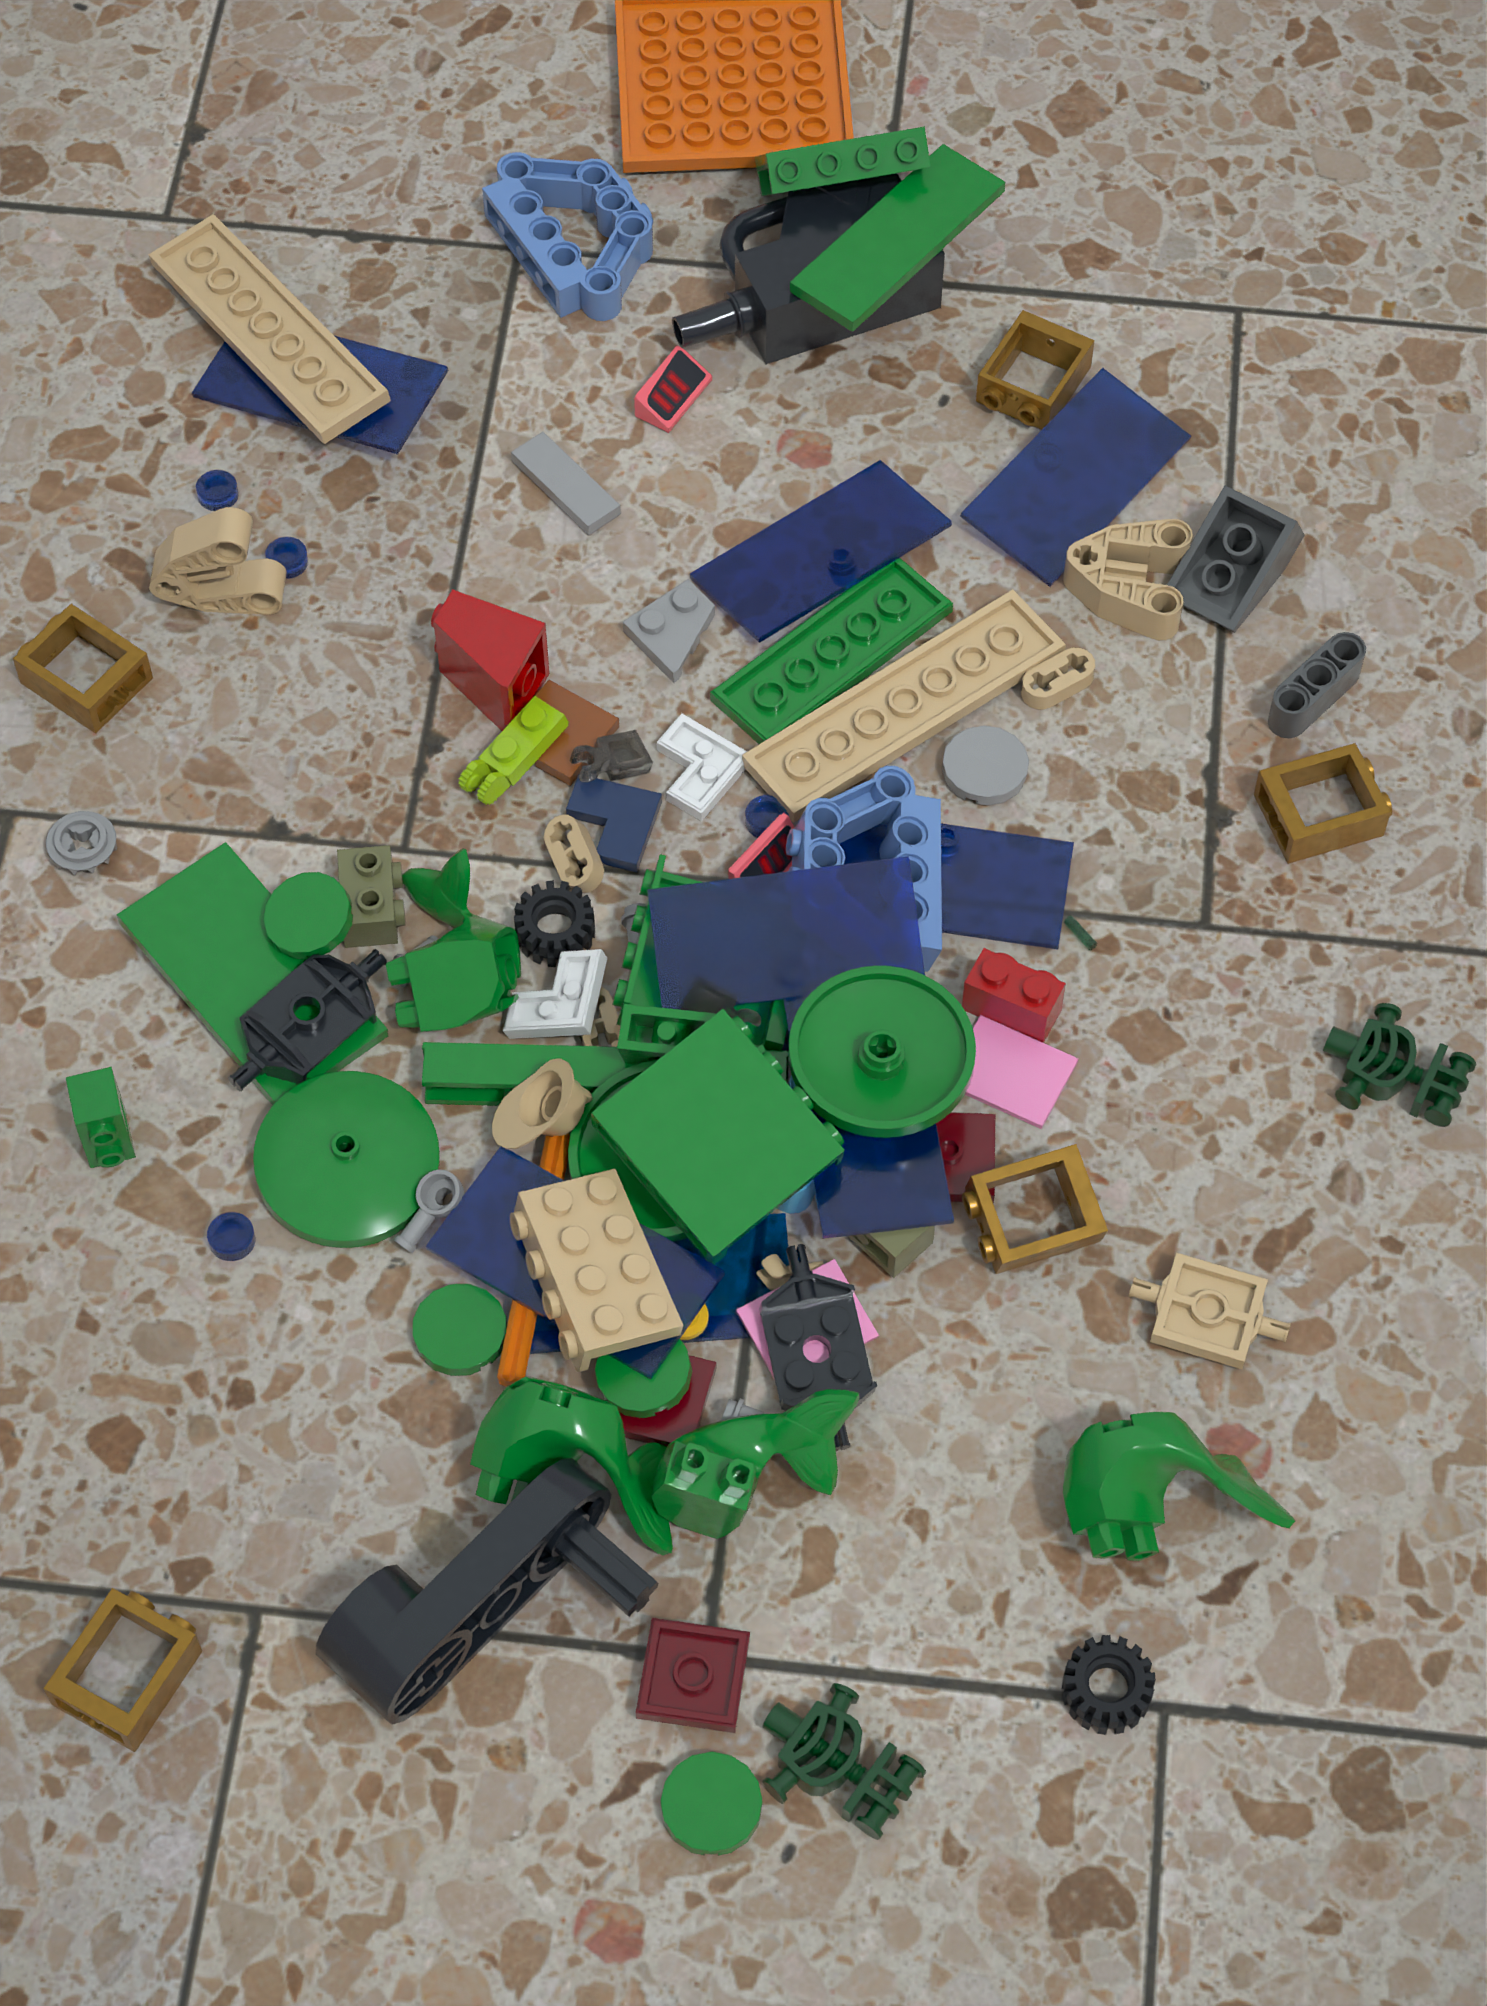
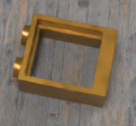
M1022 310L978 374L976 402L983 404L991 410L999 411L1020 420L1025 425L1034 426L1048 432L1091 368L1095 340ZM1021 351L1067 370L1049 399L1002 380Z
M72 603L60 614L53 616L46 627L33 640L23 644L18 650L17 655L13 658L22 685L95 734L153 679L146 652ZM77 636H80L117 661L84 694L45 668Z
M1356 743L1259 770L1254 797L1287 864L1384 836L1389 817L1392 816V804L1387 793L1380 791L1374 780L1373 766L1367 757L1363 758ZM1346 774L1364 810L1305 827L1288 791Z
M1077 1144L973 1175L965 1186L966 1192L962 1193L966 1214L970 1220L976 1218L981 1232V1236L977 1238L981 1256L986 1264L992 1263L995 1274L1101 1242L1108 1232ZM1055 1169L1076 1229L1009 1249L988 1189Z
M112 1588L43 1689L53 1706L129 1750L136 1752L202 1653V1649L195 1634L197 1630L188 1621L174 1614L167 1619L153 1611L155 1609L153 1603L139 1593L130 1591L128 1595H125ZM121 1616L126 1617L174 1645L129 1713L76 1684Z

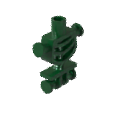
M1380 1003L1375 1006L1374 1014L1377 1020L1368 1019L1360 1037L1333 1026L1323 1051L1348 1061L1342 1077V1081L1347 1085L1339 1087L1335 1092L1336 1099L1343 1106L1352 1110L1358 1109L1361 1105L1360 1097L1362 1094L1376 1101L1388 1100L1399 1093L1406 1083L1410 1081V1083L1419 1085L1420 1089L1409 1115L1417 1118L1426 1099L1434 1104L1426 1108L1425 1118L1430 1123L1440 1127L1450 1125L1452 1121L1450 1112L1452 1109L1459 1107L1462 1100L1459 1093L1466 1091L1469 1084L1466 1076L1468 1073L1473 1072L1477 1065L1474 1058L1463 1052H1453L1449 1057L1450 1068L1441 1064L1448 1046L1440 1043L1429 1069L1420 1068L1419 1065L1416 1066L1414 1064L1417 1054L1415 1037L1408 1029L1395 1025V1022L1401 1019L1402 1010L1390 1003ZM1381 1042L1385 1044L1386 1053L1379 1050ZM1397 1048L1404 1054L1405 1060L1395 1057ZM1372 1067H1376V1070L1369 1073ZM1388 1074L1396 1076L1391 1080H1385Z
M833 1683L830 1688L833 1696L829 1704L816 1701L804 1718L778 1702L769 1712L762 1727L786 1744L778 1753V1767L781 1771L772 1779L766 1777L762 1781L766 1790L779 1803L784 1804L788 1800L786 1793L795 1785L810 1796L822 1797L840 1788L849 1779V1782H853L854 1785H857V1788L843 1806L842 1818L850 1823L865 1802L871 1807L864 1817L858 1816L856 1818L855 1824L868 1836L880 1840L883 1835L881 1828L887 1819H895L899 1814V1809L894 1804V1801L897 1798L908 1801L912 1795L910 1786L917 1777L923 1778L926 1774L924 1767L910 1756L902 1754L898 1759L900 1766L894 1775L886 1771L895 1759L897 1747L890 1742L870 1769H866L862 1764H858L862 1729L858 1720L847 1714V1711L851 1704L858 1702L859 1695L845 1685ZM827 1724L836 1727L830 1744L824 1739ZM843 1731L849 1734L854 1743L850 1755H846L845 1752L840 1750ZM813 1756L816 1757V1759L810 1764L802 1766L806 1764ZM828 1768L836 1771L823 1779L817 1778ZM876 1784L887 1790L884 1796L874 1790Z

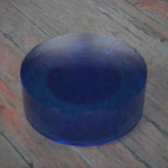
M212 470L206 472L196 483L198 501L207 510L217 511L225 507H232L238 500L239 491L236 479L227 471Z
M278 538L272 541L266 549V559L275 560L286 568V579L301 575L308 566L306 546L297 538Z
M762 795L754 798L746 807V828L754 837L758 838L780 814L785 813L788 816L789 814L772 795Z
M236 1212L221 1214L210 1223L207 1230L210 1249L219 1259L225 1261L240 1260L246 1257L255 1246L256 1236L253 1225L243 1214Z

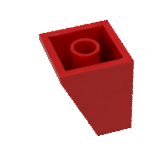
M453 589L444 604L439 603L436 606L431 618V626L435 631L434 651L438 654L440 672L503 731L539 692L550 674L546 623Z

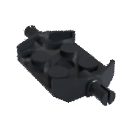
M373 949L367 957L356 965L353 961L348 964L331 955L312 954L240 1017L241 1029L248 1049L246 1054L248 1061L232 1075L228 1076L230 1083L234 1087L236 1086L238 1091L242 1092L256 1077L264 1073L267 1076L296 1084L306 1081L307 1074L369 1019L373 1024L377 1022L374 1003L367 983L372 975L386 965L387 960L385 957L379 954L377 949ZM307 1004L314 1005L320 1010L319 1015L309 1021L300 1020L295 1016L296 1010Z
M798 1244L797 1249L795 1245L785 1249L792 1274L789 1281L763 1300L759 1307L781 1409L787 1411L813 1393L827 1389L849 1390L859 1393V1401L855 1407L857 1408L875 1392L877 1382H873L853 1297L855 1287L852 1284L813 1274V1271H810L806 1246ZM818 1340L827 1346L829 1358L821 1363L811 1362L805 1357L803 1346L809 1341ZM845 1423L834 1437L836 1451L840 1447L841 1450L851 1447Z

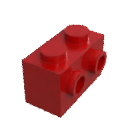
M983 948L964 982L962 1007L970 1014L977 1017L982 1015L1044 1043L1062 1011L1066 983L1058 980L1050 972L1044 970L1037 971L1020 964L1006 953H995Z

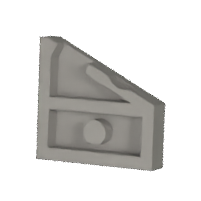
M687 579L624 620L623 632L674 683L682 675V666L689 654L693 655L700 643L701 633L707 630L714 618L715 605Z

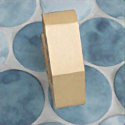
M225 507L176 527L156 550L149 589L154 596L162 600L204 612L271 615L281 609L287 571L281 563L271 559L245 561L251 537L252 517L242 509Z
M1178 519L1110 525L1069 546L1064 569V585L1067 590L1097 617L1158 641L1168 640L1178 632L1183 608V596L1180 591L1172 586L1146 582L1147 571L1173 574L1184 554L1190 548L1193 538L1192 529L1187 523Z

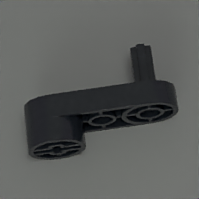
M573 1458L561 1459L536 1477L424 1589L397 1564L385 1566L370 1575L346 1597L325 1624L316 1643V1655L384 1719L393 1725L405 1721L430 1702L567 1563L629 1617L634 1611L639 1612L650 1601L649 1596L658 1588L659 1583L597 1529L610 1505L612 1494L608 1488Z

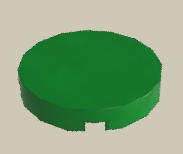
M303 872L286 879L273 891L265 905L263 922L268 937L282 953L296 959H308L307 956L312 954H327L344 941L352 926V902L347 891L334 877L321 872Z
M450 1284L433 1291L420 1303L413 1318V1341L420 1356L425 1359V1363L433 1370L450 1376L472 1375L481 1371V1367L486 1366L490 1361L492 1364L501 1355L507 1329L506 1315L499 1300L486 1289L471 1284Z
M676 1336L600 1356L597 1358L595 1373L598 1388L606 1401L616 1405L619 1412L625 1416L647 1418L656 1416L655 1412H660L665 1408L668 1411L680 1402L689 1389L692 1367L686 1346Z
M717 1752L692 1755L676 1765L664 1783L660 1801L664 1826L674 1841L689 1852L704 1856L705 1854L712 1855L717 1853L718 1856L729 1854L746 1844L759 1826L763 1805L759 1782L749 1767L732 1755Z

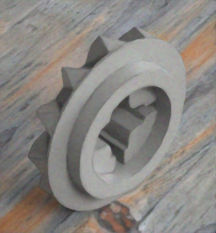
M78 811L65 815L54 823L46 838V849L49 857L54 861L58 869H68L74 875L80 870H88L94 873L96 866L101 863L109 864L110 855L113 851L117 850L116 832L112 823L106 817L95 812ZM71 838L81 842L89 839L92 849L80 847L76 850Z

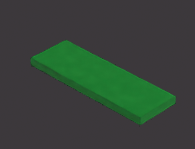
M942 144L929 156L930 168L913 170L791 280L790 292L853 332L1005 192L1006 182L945 144Z
M894 554L710 692V701L754 741L761 744L859 684L953 612V602L899 556Z

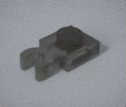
M636 730L598 737L594 747L588 745L577 746L573 749L570 757L571 764L579 762L588 764L581 768L579 779L582 782L593 781L598 777L599 773L603 772L607 773L610 781L648 774L653 764Z
M696 975L678 1007L679 1010L715 1014L724 1009L731 1018L738 1016L744 1022H750L757 1027L761 1024V1016L756 1011L747 1008L740 1010L733 1008L737 1002V995L699 975Z

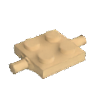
M1177 1252L1171 1272L1164 1279L1162 1285L1134 1277L1129 1297L1132 1296L1156 1304L1157 1319L1150 1342L1238 1369H1243L1248 1348L1256 1339L1257 1334L1285 1343L1291 1324L1263 1316L1262 1299L1268 1279Z

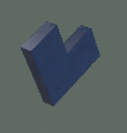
M579 774L566 807V815L576 820L605 826L596 849L604 865L638 872L662 804V794Z

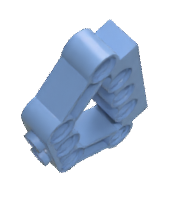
M513 152L503 156L497 163L498 181L482 188L485 217L560 318L579 309H582L589 318L596 321H607L618 316L622 310V297L641 264L647 262L653 255V217L648 206L645 203H639L633 195L631 185L627 179L620 178L612 166L604 160L588 159L580 162L531 158L529 155L520 152ZM543 206L581 209L595 214L599 233L608 237L609 240L592 268H585L582 264L580 248L575 243L563 239L560 221L555 217L545 215Z
M884 766L879 768L872 779L830 799L817 798L812 800L806 806L795 829H791L788 834L786 854L792 856V866L787 873L785 890L786 893H791V913L796 925L808 933L816 934L855 968L877 965L928 972L942 951L941 799L915 795L914 780L908 772L897 766ZM879 824L887 825V834L880 845L879 853L880 858L887 865V872L880 882L879 891L881 897L887 903V909L881 920H879L847 894L836 878L845 861L844 850L840 843Z

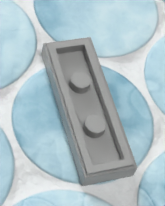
M544 432L536 435L511 452L512 462L588 535L621 514L620 504Z

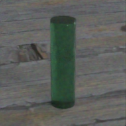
M1072 915L1064 920V924L1089 951L1097 946L1098 943Z

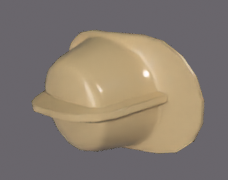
M560 1058L549 1060L536 1073L516 1086L503 1098L493 1118L492 1136L499 1146L505 1149H518L532 1142L540 1135H566L580 1121L585 1104L593 1100L592 1095L574 1079L573 1070L569 1062Z

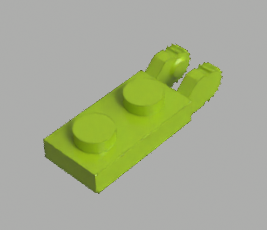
M534 696L478 757L479 759L471 761L466 766V769L463 770L460 778H458L459 787L471 793L479 786L478 794L476 795L478 796L477 799L485 805L494 803L510 785L514 786L569 726L566 716Z

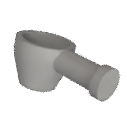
M434 1170L429 1172L418 1184L416 1200L420 1208L400 1235L397 1234L394 1241L412 1254L416 1249V1244L436 1217L455 1216L464 1208L465 1193L463 1185L449 1171ZM452 1193L453 1196L450 1203L443 1206L444 1198Z

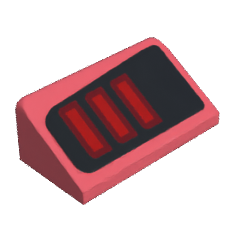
M677 345L635 395V416L669 433L712 381V375L686 350Z
M785 813L780 814L728 869V889L766 899L784 880L789 868L792 866V856L786 854L787 838L789 831L795 829L788 815Z

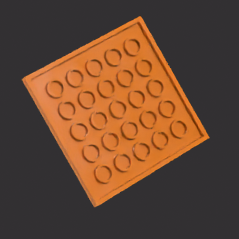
M615 0L623 173L756 168L755 157L765 153L854 138L841 0Z

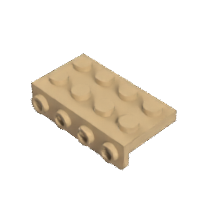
M616 1169L518 1192L514 1212L510 1213L511 1230L516 1240L523 1241L527 1251L526 1265L528 1272L533 1280H539L543 1290L542 1303L544 1311L550 1320L555 1319L560 1331L558 1338L561 1352L566 1360H572L577 1372L588 1370L590 1361L593 1358L681 1335L683 1323Z

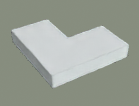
M682 713L657 741L658 752L687 768L666 792V801L701 822L746 770L742 761V755L747 751Z
M601 949L561 952L552 990L512 992L511 995L518 994L519 998L508 1007L503 1032L508 1038L590 1035L607 962V956Z

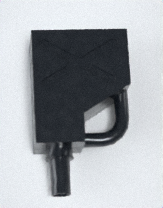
M898 173L788 191V197L750 208L734 216L724 227L719 246L723 261L735 281V291L725 292L722 301L673 317V331L681 348L734 333L738 338H742L745 334L749 333L765 364H769L941 308L945 253L942 249L852 332L790 292V281L902 180ZM782 224L780 240L744 250L743 243L749 235Z

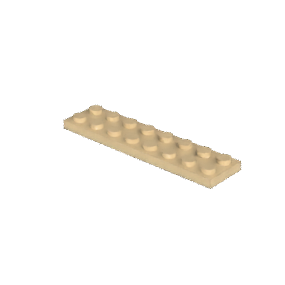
M214 214L148 254L152 266L323 444H326L391 401L388 390Z
M1012 589L742 755L744 768L794 823L800 819L806 806L812 800L817 798L830 799L846 791L878 771L879 768L896 760L1021 682L1024 674L1029 669L1064 651L1066 644Z

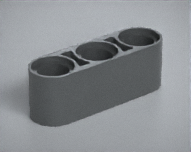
M1349 632L1337 633L1332 636L1277 687L1273 694L1268 716V726L1275 735L1288 739L1299 736L1358 681L1366 654V645L1360 636Z

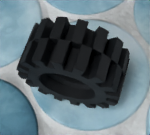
M554 880L546 881V889L541 890L539 884L531 887L532 896L526 891L520 896L521 904L516 903L514 908V924L519 947L522 946V953L527 958L533 953V962L541 965L543 958H547L548 967H556V959L560 958L561 952L580 951L583 948L590 950L592 938H595L594 909L591 907V900L588 895L582 897L581 888L575 886L570 892L569 882L561 881L560 888H554ZM551 914L565 915L572 921L571 926L560 933H546L541 931L537 925L540 919Z
M1102 1635L1100 1642L1097 1643L1093 1637L1085 1640L1084 1648L1081 1649L1078 1646L1073 1651L1071 1660L1068 1659L1062 1680V1689H1064L1062 1698L1064 1705H1070V1716L1074 1720L1078 1716L1083 1719L1081 1726L1087 1730L1090 1729L1091 1725L1099 1727L1097 1734L1106 1735L1108 1729L1114 1728L1116 1735L1124 1733L1125 1726L1127 1725L1131 1729L1138 1725L1140 1717L1144 1718L1148 1712L1155 1690V1672H1150L1152 1663L1149 1657L1142 1659V1648L1135 1644L1130 1649L1126 1646L1128 1639L1119 1636L1118 1643L1111 1642V1635ZM1111 1668L1124 1676L1128 1691L1124 1697L1117 1701H1103L1092 1693L1089 1686V1678L1099 1669Z

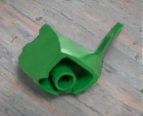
M462 848L446 862L441 871L425 868L408 869L402 874L403 884L411 899L422 910L448 924L453 930L436 941L409 951L405 955L386 963L388 979L391 985L411 983L414 999L396 1003L395 1013L398 1026L420 1027L421 1032L446 1030L467 1025L506 1010L519 998L518 994L510 995L511 990L517 986V979L521 977V958L517 933L509 926L474 915L468 910L470 863L467 850Z
M528 1376L504 1388L482 1420L476 1436L470 1465L482 1471L475 1495L494 1503L506 1505L513 1480H517L511 1502L551 1465L566 1458H573L575 1461H578L583 1455L588 1454L607 1471L613 1480L623 1507L634 1530L643 1543L658 1554L666 1555L672 1553L673 1545L669 1521L658 1514L652 1500L654 1477L662 1453L667 1446L655 1442L638 1447L628 1455L623 1422L617 1406L564 1384Z
M836 1389L817 1391L783 1413L733 1417L705 1425L677 1438L662 1453L654 1477L652 1500L658 1514L678 1527L714 1539L725 1537L740 1526L750 1507L761 1472L769 1459L776 1453L781 1454L787 1460L800 1479L818 1492L831 1495L837 1485L838 1476L834 1437L857 1406L859 1393Z
M1173 1412L1131 1414L1130 1420H1118L1104 1425L1101 1421L1090 1425L1083 1431L1066 1456L1062 1491L1065 1508L1073 1535L1088 1536L1092 1558L1106 1559L1125 1552L1127 1560L1141 1561L1159 1553L1154 1528L1165 1523L1164 1495L1167 1486L1180 1471L1188 1470L1202 1475L1224 1495L1230 1497L1257 1516L1278 1526L1290 1528L1295 1519L1270 1494L1257 1485L1237 1456L1227 1454L1212 1456L1189 1425Z

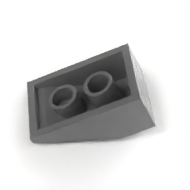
M1225 485L1167 585L1180 591L1183 596V607L1235 633L1284 572L1305 535L1296 520Z

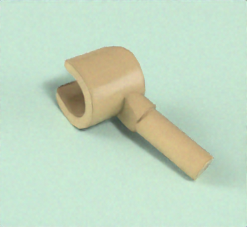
M772 1254L763 1259L761 1264L764 1269L757 1271V1275L766 1287L772 1291L784 1285L792 1275L790 1265L786 1267L777 1254ZM823 1261L809 1263L810 1271L824 1265Z

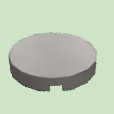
M983 725L967 728L952 738L945 748L942 772L947 786L956 796L966 800V797L971 800H977L976 804L988 806L1004 803L1019 793L1027 778L1029 758L1025 746L1015 735L1002 728Z

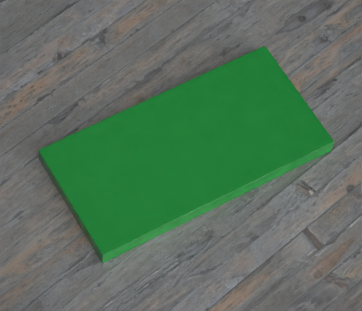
M225 842L118 913L117 918L122 928L241 1067L248 1061L246 1055L248 1049L241 1029L240 1017L307 959H296L282 953L268 937L263 919L265 905L271 893ZM307 1004L299 1007L295 1012V1016L300 1020L309 1021L316 1018L320 1010L314 1005ZM377 1016V1022L374 1024L369 1019L307 1074V1080L322 1074L340 1071L387 1038V1027ZM265 1073L252 1081L272 1105L286 1092L298 1085L267 1076Z

